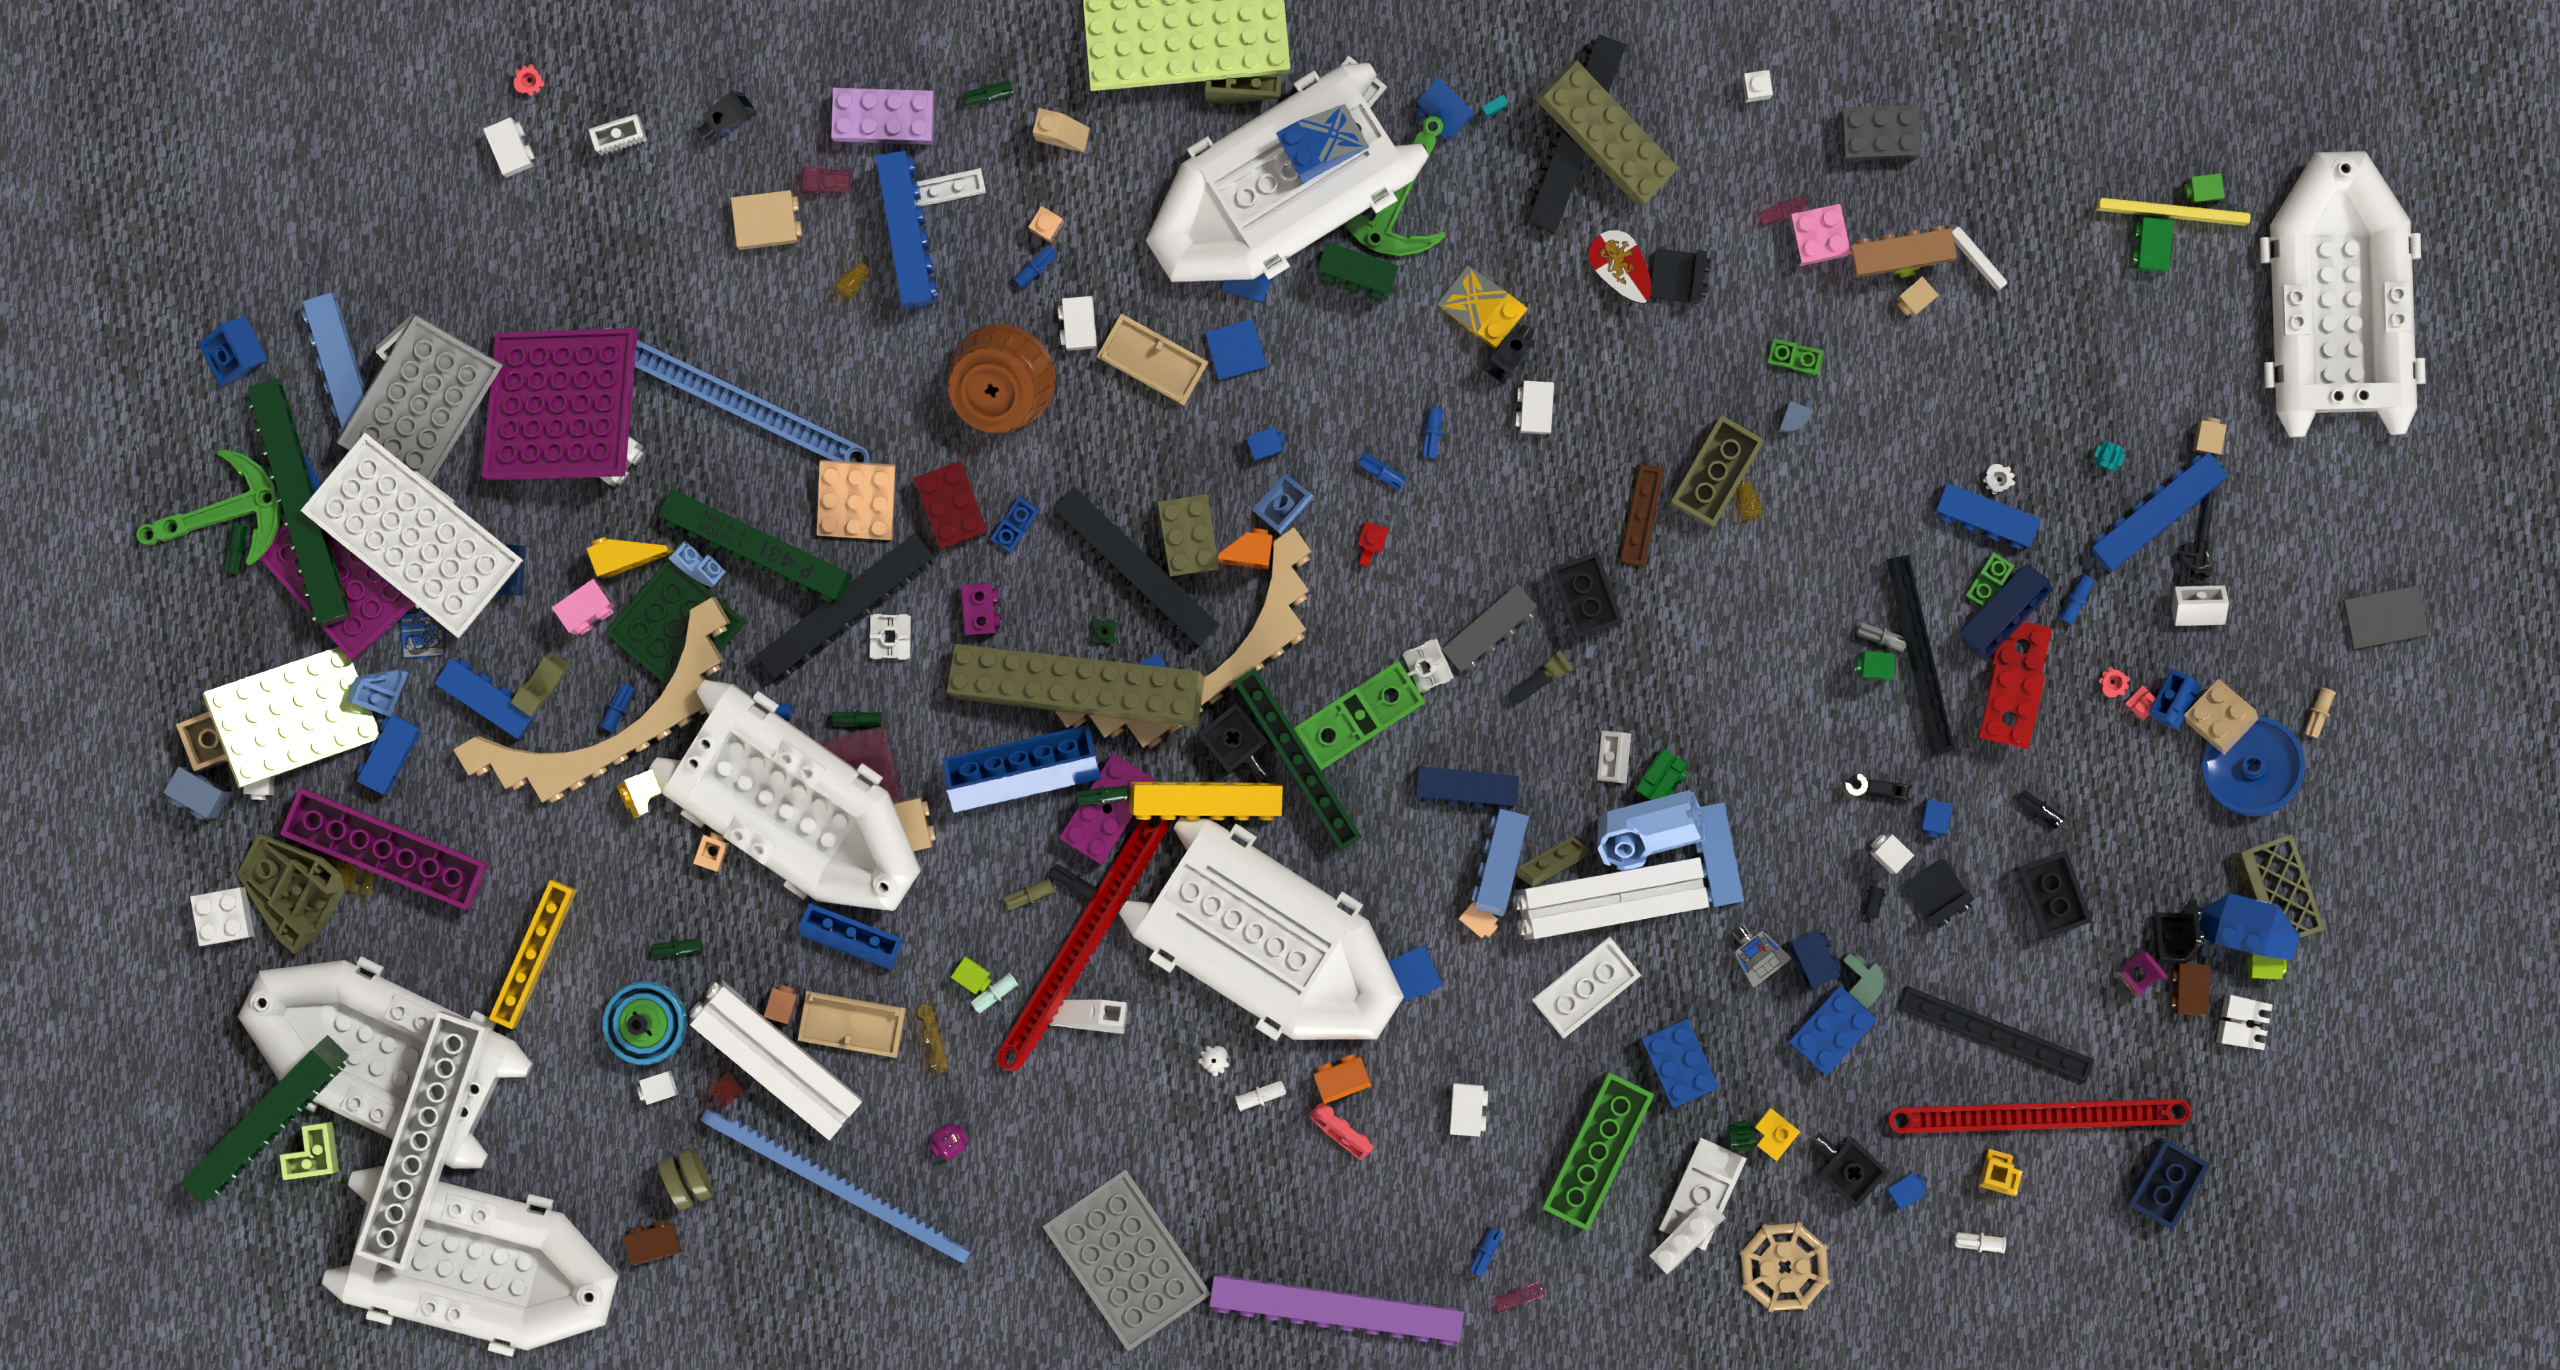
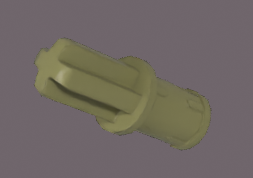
M1048 878L1029 887L1025 885L1024 889L1005 896L1004 902L1008 910H1012L1029 902L1033 904L1034 900L1055 892Z

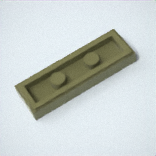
M1572 836L1517 867L1516 875L1530 886L1535 887L1589 856V848Z

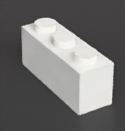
M1709 1200L1705 1201L1689 1215L1650 1257L1666 1274L1670 1273L1725 1219L1724 1215Z

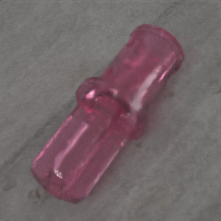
M1799 195L1782 203L1778 201L1777 205L1761 212L1759 211L1758 216L1762 226L1766 227V225L1784 218L1787 220V216L1806 209L1808 202L1804 195Z
M1537 1282L1521 1289L1516 1287L1515 1291L1494 1297L1500 1313L1518 1305L1523 1307L1524 1303L1543 1297L1545 1292L1542 1284Z

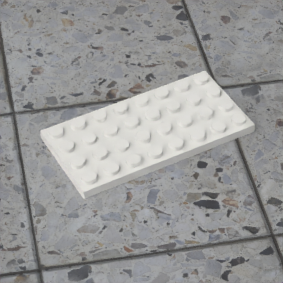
M367 433L362 435L301 509L311 520L458 638L463 635L523 562L518 555Z

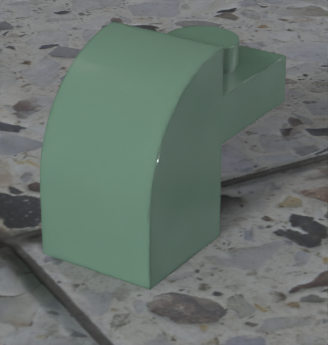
M1847 953L1841 961L1859 976L1847 992L1865 1009H1868L1883 990V973L1875 962L1866 968L1865 964L1867 962L1857 953L1854 955Z

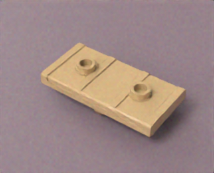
M1120 314L1097 355L1098 359L1185 406L1209 363L1123 314Z
M806 991L798 1041L897 1058L906 1008Z

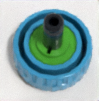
M639 981L626 985L610 998L604 1009L602 1031L605 1035V1041L619 1058L637 1065L660 1063L671 1057L679 1049L687 1034V1011L682 1000L669 987L657 982Z

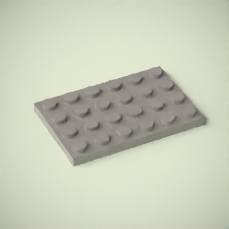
M414 313L336 442L351 450L362 435L367 433L412 471H417L431 482L503 365Z
M1126 1169L1043 1226L1127 1351H1130L1211 1295L1203 1280Z

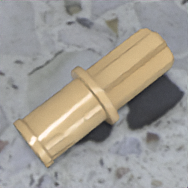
M2320 687L2315 705L2310 708L2312 713L2307 723L2305 734L2314 738L2319 737L2326 717L2330 716L2328 711L2336 692Z

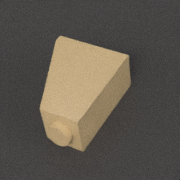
M1038 108L1033 135L1038 142L1084 152L1090 128L1065 114Z

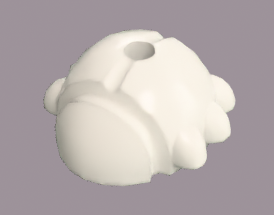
M2000 464L1991 465L1987 470L1986 478L1983 480L1985 483H1988L1986 488L1988 490L1992 489V493L1997 494L2013 486L2015 481L2012 480L2014 474L2010 473L2011 468L2003 467ZM1998 477L2002 478L2001 482L1997 481Z
M1206 1046V1051L1200 1053L1202 1058H1199L1198 1062L1202 1064L1204 1069L1212 1073L1213 1076H1217L1218 1072L1224 1073V1067L1229 1066L1226 1060L1228 1058L1227 1051L1220 1046H1214V1048ZM1213 1058L1216 1059V1063H1212L1211 1060Z

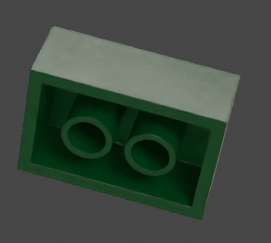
M1327 242L1317 270V276L1321 277V282L1335 286V283L1345 285L1344 289L1355 294L1363 291L1369 294L1368 298L1382 302L1383 298L1389 299L1399 266Z

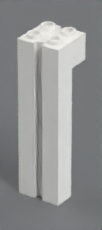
M1700 857L1515 890L1516 895L1513 896L1515 910H1520L1522 920L1518 921L1519 934L1523 935L1524 940L1537 939L1707 908L1709 903L1706 887L1703 884L1702 877L1704 875Z
M722 980L719 985L715 982L706 992V1001L704 1003L698 1001L689 1012L690 1025L830 1140L841 1128L845 1120L862 1103V1099L747 1004L746 999L725 981Z

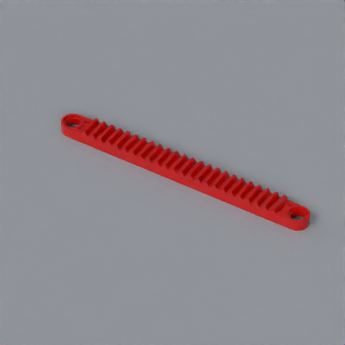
M1151 815V819L1140 820L999 1049L997 1062L1000 1067L1011 1072L1017 1071L1022 1067L1032 1049L1037 1048V1041L1042 1040V1033L1048 1030V1023L1053 1022V1015L1058 1014V1007L1064 1004L1063 999L1069 996V989L1074 988V981L1080 978L1079 973L1085 970V963L1090 962V955L1096 952L1095 947L1101 944V937L1106 936L1105 931L1111 927L1110 922L1117 918L1116 913L1122 909L1121 904L1127 901L1126 896L1131 894L1132 887L1138 884L1137 878L1142 877V870L1147 868V862L1153 859V852L1158 851V844L1168 830L1170 820L1161 819L1160 824L1156 828L1151 827V821L1154 817L1161 815ZM1010 1052H1015L1014 1062L1007 1064V1055Z
M2181 1099L1922 1106L1895 1108L1889 1113L1887 1121L1889 1127L1897 1133L2177 1125L2189 1120L2191 1108L2186 1101ZM2176 1104H2180L2184 1108V1115L2179 1119H2175L2171 1115V1108ZM1898 1113H1904L1908 1119L1907 1124L1901 1128L1894 1124V1117Z

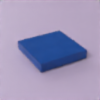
M1253 319L1205 332L1219 381L1267 368Z

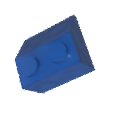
M1440 77L1430 85L1416 102L1418 107L1416 112L1423 120L1430 116H1437L1443 121L1444 128L1439 136L1442 139L1447 137L1450 141L1472 121L1474 114ZM1432 121L1436 125V127L1434 128V130L1436 131L1438 125L1436 122Z
M246 316L221 323L198 343L220 388L258 369L268 361Z

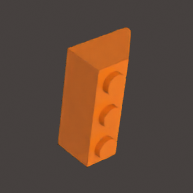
M1253 528L1252 533L1246 532L1218 554L1219 563L1269 570L1273 541L1272 535H1268V530Z

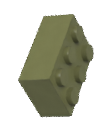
M1204 494L1158 502L1170 578L1220 570L1208 495Z

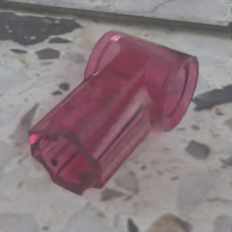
M816 166L801 167L800 192L804 194H809V191H814L816 194H822L823 192L850 193V170H824V168Z

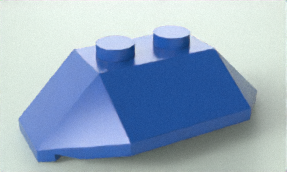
M2229 893L2201 909V920L2199 923L2200 930L2204 933V939L2215 944L2264 957L2294 960L2300 935L2279 905Z

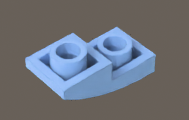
M686 540L669 556V559L682 571L711 588L726 572L709 554L702 557Z

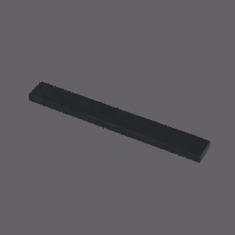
M1909 555L1886 559L1932 755L1955 750Z
M1906 986L1898 1009L2084 1083L2087 1082L2095 1059L1909 986Z

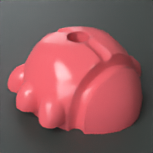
M531 64L528 68L522 66V70L515 71L517 77L514 78V87L520 93L526 92L530 96H533L534 91L540 92L539 87L544 86V82L538 74L539 72L534 68V65ZM528 78L532 79L531 83L528 82Z
M2112 667L2108 668V672H2103V678L2099 679L2102 691L2107 697H2117L2118 694L2124 695V690L2129 688L2127 682L2130 681V678L2123 672L2114 670Z

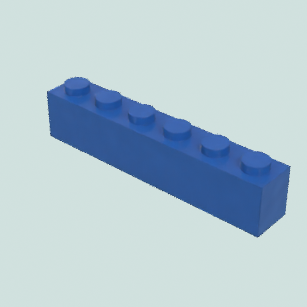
M2207 453L2204 457L2201 454L2196 456L2189 463L2191 467L2185 472L2179 470L2170 478L2171 484L2166 488L2162 485L2151 494L2152 499L2146 504L2143 501L2131 510L2133 515L2128 519L2120 518L2112 525L2114 530L2107 536L2105 533H2102L2092 542L2095 546L2092 547L2091 552L2110 574L2227 479L2229 474L2210 453Z

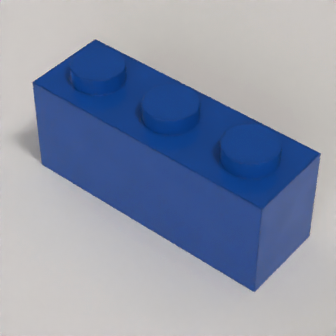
M391 714L390 718L386 717L380 727V730L383 732L378 740L375 739L368 750L371 755L367 762H362L357 771L359 776L357 782L382 795L389 794L422 728L394 714Z

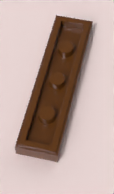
M1639 464L1619 562L1644 567L1664 468Z

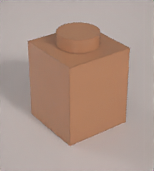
M780 984L779 988H772L764 1017L790 1024L799 994L793 993L794 988Z

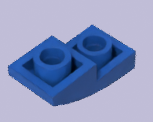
M1018 496L990 540L1012 553L1041 509L1022 496Z

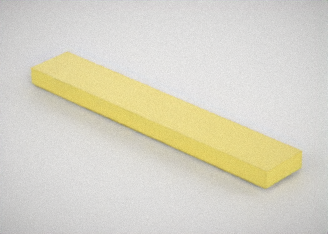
M2101 198L2097 201L2096 211L2246 226L2250 223L2251 215L2244 212Z

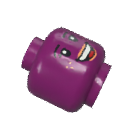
M947 1123L931 1133L932 1142L929 1143V1146L935 1157L940 1155L944 1160H950L965 1151V1144L968 1143V1140L960 1125L955 1126L952 1123Z

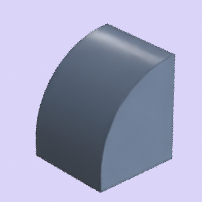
M1792 401L1788 402L1778 431L1789 433L1800 429L1809 421L1814 409Z

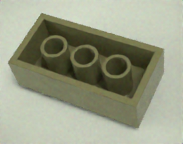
M1721 415L1669 504L1711 529L1714 528L1765 440Z

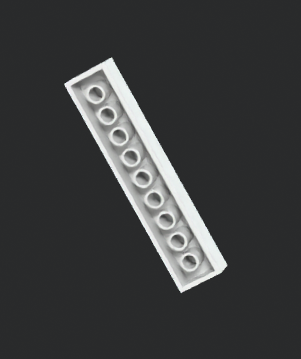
M444 1011L437 1012L355 1255L402 1271L409 1268L491 1027Z

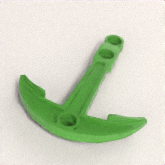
M1437 116L1428 117L1423 123L1424 130L1418 133L1413 144H1424L1426 152L1430 156L1437 142L1436 136L1443 131V121ZM1431 121L1437 123L1438 128L1436 131L1429 129L1428 125ZM1414 181L1394 192L1397 201L1378 212L1374 220L1371 221L1360 213L1345 223L1346 228L1366 247L1379 253L1397 256L1423 252L1439 243L1446 236L1442 232L1427 236L1409 235V237L1392 231ZM1373 233L1379 234V242L1374 243L1371 240Z
M218 450L217 455L230 462L238 473L246 478L250 490L184 515L179 513L157 520L153 525L144 524L137 530V539L144 545L151 546L158 540L164 542L186 535L195 529L256 513L258 529L253 530L252 545L246 563L251 566L269 549L280 526L281 504L278 503L274 492L277 487L266 470L249 457L238 452ZM267 495L272 496V499L269 503H265V497ZM176 525V531L171 533L170 527ZM153 532V538L147 540L146 534Z

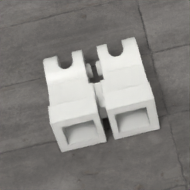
M2225 994L2221 1016L2230 1019L2229 1021L2220 1020L2216 1042L2264 1050L2265 1043L2256 1042L2254 1036L2257 1034L2267 1036L2268 1031L2261 1030L2257 1026H2253V1028L2246 1027V1021L2252 1020L2255 1024H2262V1022L2269 1024L2270 1019L2260 1017L2259 1011H2272L2273 1005Z

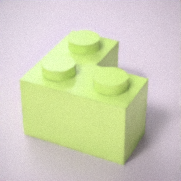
M333 1122L302 1126L305 1151L280 1155L283 1180L339 1172Z

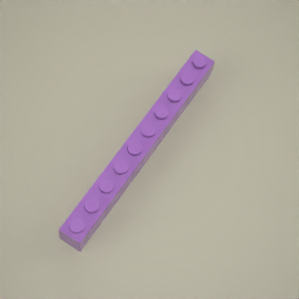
M1215 1274L1210 1307H1215L1214 1311L1220 1313H1229L1231 1309L1240 1311L1239 1315L1254 1317L1255 1313L1265 1314L1264 1318L1269 1320H1279V1317H1287L1289 1322L1304 1324V1320L1315 1321L1314 1326L1329 1328V1324H1337L1339 1329L1354 1331V1327L1364 1328V1333L1379 1335V1331L1389 1332L1390 1337L1404 1338V1334L1414 1335V1340L1429 1342V1338L1439 1339L1440 1344L1454 1345V1341L1460 1342L1464 1310Z

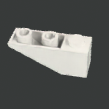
M1063 1000L1064 1004L1058 1007V1014L1053 1015V1022L1049 1024L1052 1026L1124 1034L1128 1011L1127 1003L1109 1000Z

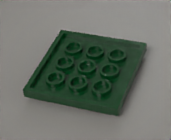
M668 558L605 633L667 686L676 672L685 647L691 609L711 597L717 598L731 622L725 626L726 632L715 638L712 634L710 635L719 653L725 649L747 621L704 584L690 577Z

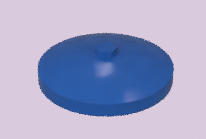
M2258 716L2259 719L2225 755L2209 742L2204 751L2202 770L2209 792L2223 807L2240 815L2262 816L2283 808L2298 793L2304 779L2305 759L2298 739L2286 726L2267 717Z

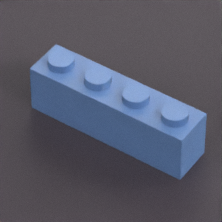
M1725 803L1700 807L1702 814L1699 817L1700 822H1704L1705 841L1695 843L1697 854L1702 853L1704 863L1701 864L1704 877L1702 878H1707L1708 888H1706L1708 903L1712 902V907L1743 902L1744 899Z
M1503 809L1499 810L1497 816H1492L1489 830L1493 831L1492 839L1486 840L1483 853L1488 854L1486 863L1481 862L1477 877L1482 878L1480 887L1475 886L1471 899L1476 901L1474 909L1504 916L1529 816Z

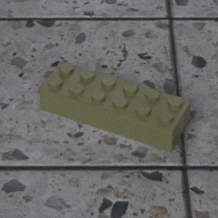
M1578 61L1567 62L1534 97L1635 205L1646 204L1679 168Z

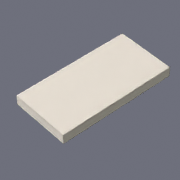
M1609 936L1535 996L1532 1001L1564 1039L1642 975Z

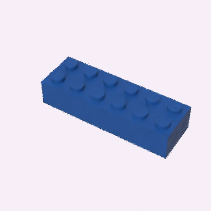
M906 151L877 155L876 161L901 303L905 309L934 305V298L938 297L936 283L930 278V273H934L932 258H930V255H926L925 250L930 248L928 235L925 230L922 231L921 224H926L924 211L921 206H917V200L921 199V194L917 181H913V175H917L915 161L912 156H908Z
M1089 725L942 758L946 788L953 813L1101 779L1095 745Z

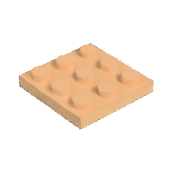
M820 460L817 536L892 540L896 465Z

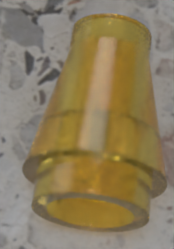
M859 262L855 267L840 276L834 286L844 297L850 299L852 295L856 296L871 271L865 264Z
M1752 482L1739 484V515H1742L1745 521L1762 517V510L1764 508Z

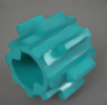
M2102 441L2101 446L2097 445L2093 457L2096 458L2094 464L2115 472L2117 466H2122L2125 455L2122 454L2124 448L2107 441Z

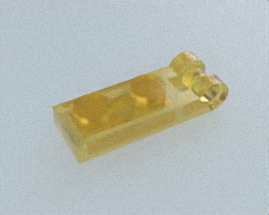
M316 855L325 859L341 873L346 890L367 896L373 895L374 889L372 885L374 879H377L378 874L356 865ZM358 875L365 876L362 885L356 884Z
M923 1004L918 1008L917 1013L920 1018L925 1020L927 1029L923 1030L926 1045L931 1044L933 1054L929 1055L932 1069L937 1068L938 1073L949 1071L934 1008L930 1004Z

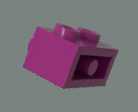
M992 583L961 585L965 636L997 634L996 628H1001L1000 614H995L994 607L995 603H999L998 588L993 589Z

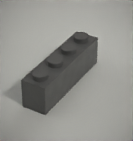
M1517 584L1441 650L1460 673L1463 670L1469 673L1479 664L1476 660L1483 653L1486 656L1490 655L1498 648L1495 643L1503 637L1507 640L1517 631L1514 626L1521 620L1526 624L1534 617L1536 613L1533 610L1537 605Z

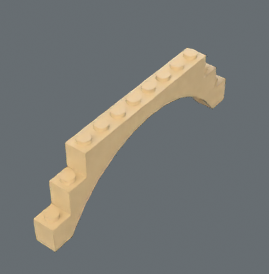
M1294 527L1274 541L1272 578L1265 605L1252 631L1237 651L1214 672L1205 677L1201 706L1208 701L1211 705L1223 697L1221 692L1226 688L1230 687L1231 690L1236 688L1232 679L1252 666L1257 671H1260L1264 667L1262 662L1270 657L1272 661L1284 653L1282 649L1289 643L1294 646L1305 638L1302 633L1306 629L1289 606L1294 604L1297 607L1308 599L1305 594L1309 590L1292 567L1296 564L1299 568L1310 560L1308 555L1312 551ZM1055 711L1067 728L1071 726L1073 728L1079 727L1087 721L1084 718L1087 714ZM1089 715L1105 738L1111 736L1114 739L1125 731L1122 726L1126 724L1144 748L1148 745L1150 749L1162 741L1160 736L1165 732L1169 731L1172 734L1183 726Z
M711 597L691 609L685 647L676 672L659 699L640 719L614 737L592 747L571 752L537 753L512 749L477 736L455 748L454 752L468 776L476 773L479 777L490 771L489 765H491L505 789L513 787L516 790L527 784L526 778H528L541 802L549 800L552 804L564 797L562 792L571 787L572 791L586 784L585 778L591 775L596 778L607 771L605 767L614 762L616 766L627 760V754L635 750L639 753L650 746L648 741L657 737L658 740H661L670 735V728L677 724L680 728L693 721L691 716L698 712L701 715L707 713L697 694V690L703 681L706 680L703 674L706 673L707 676L716 673L721 669L719 665L725 662L710 635L712 634L715 638L726 632L725 626L731 622L716 597Z

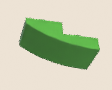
M1773 339L1768 364L1819 376L1824 350Z
M1993 552L1964 597L1979 607L1988 604L1995 597L1997 590L2002 587L2015 565Z

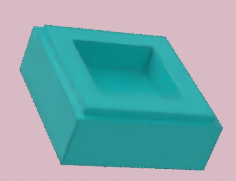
M1503 94L1484 105L1481 111L1485 118H1489L1506 108L1508 101Z

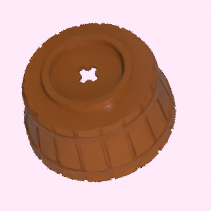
M991 324L970 332L958 344L950 363L948 394L953 408L967 424L984 432L1005 433L1027 425L1045 411L1051 402L1050 399L1054 395L1056 373L1048 351L1029 332L1012 325ZM988 384L998 387L999 391L995 393L996 397L986 394L985 390L988 389Z

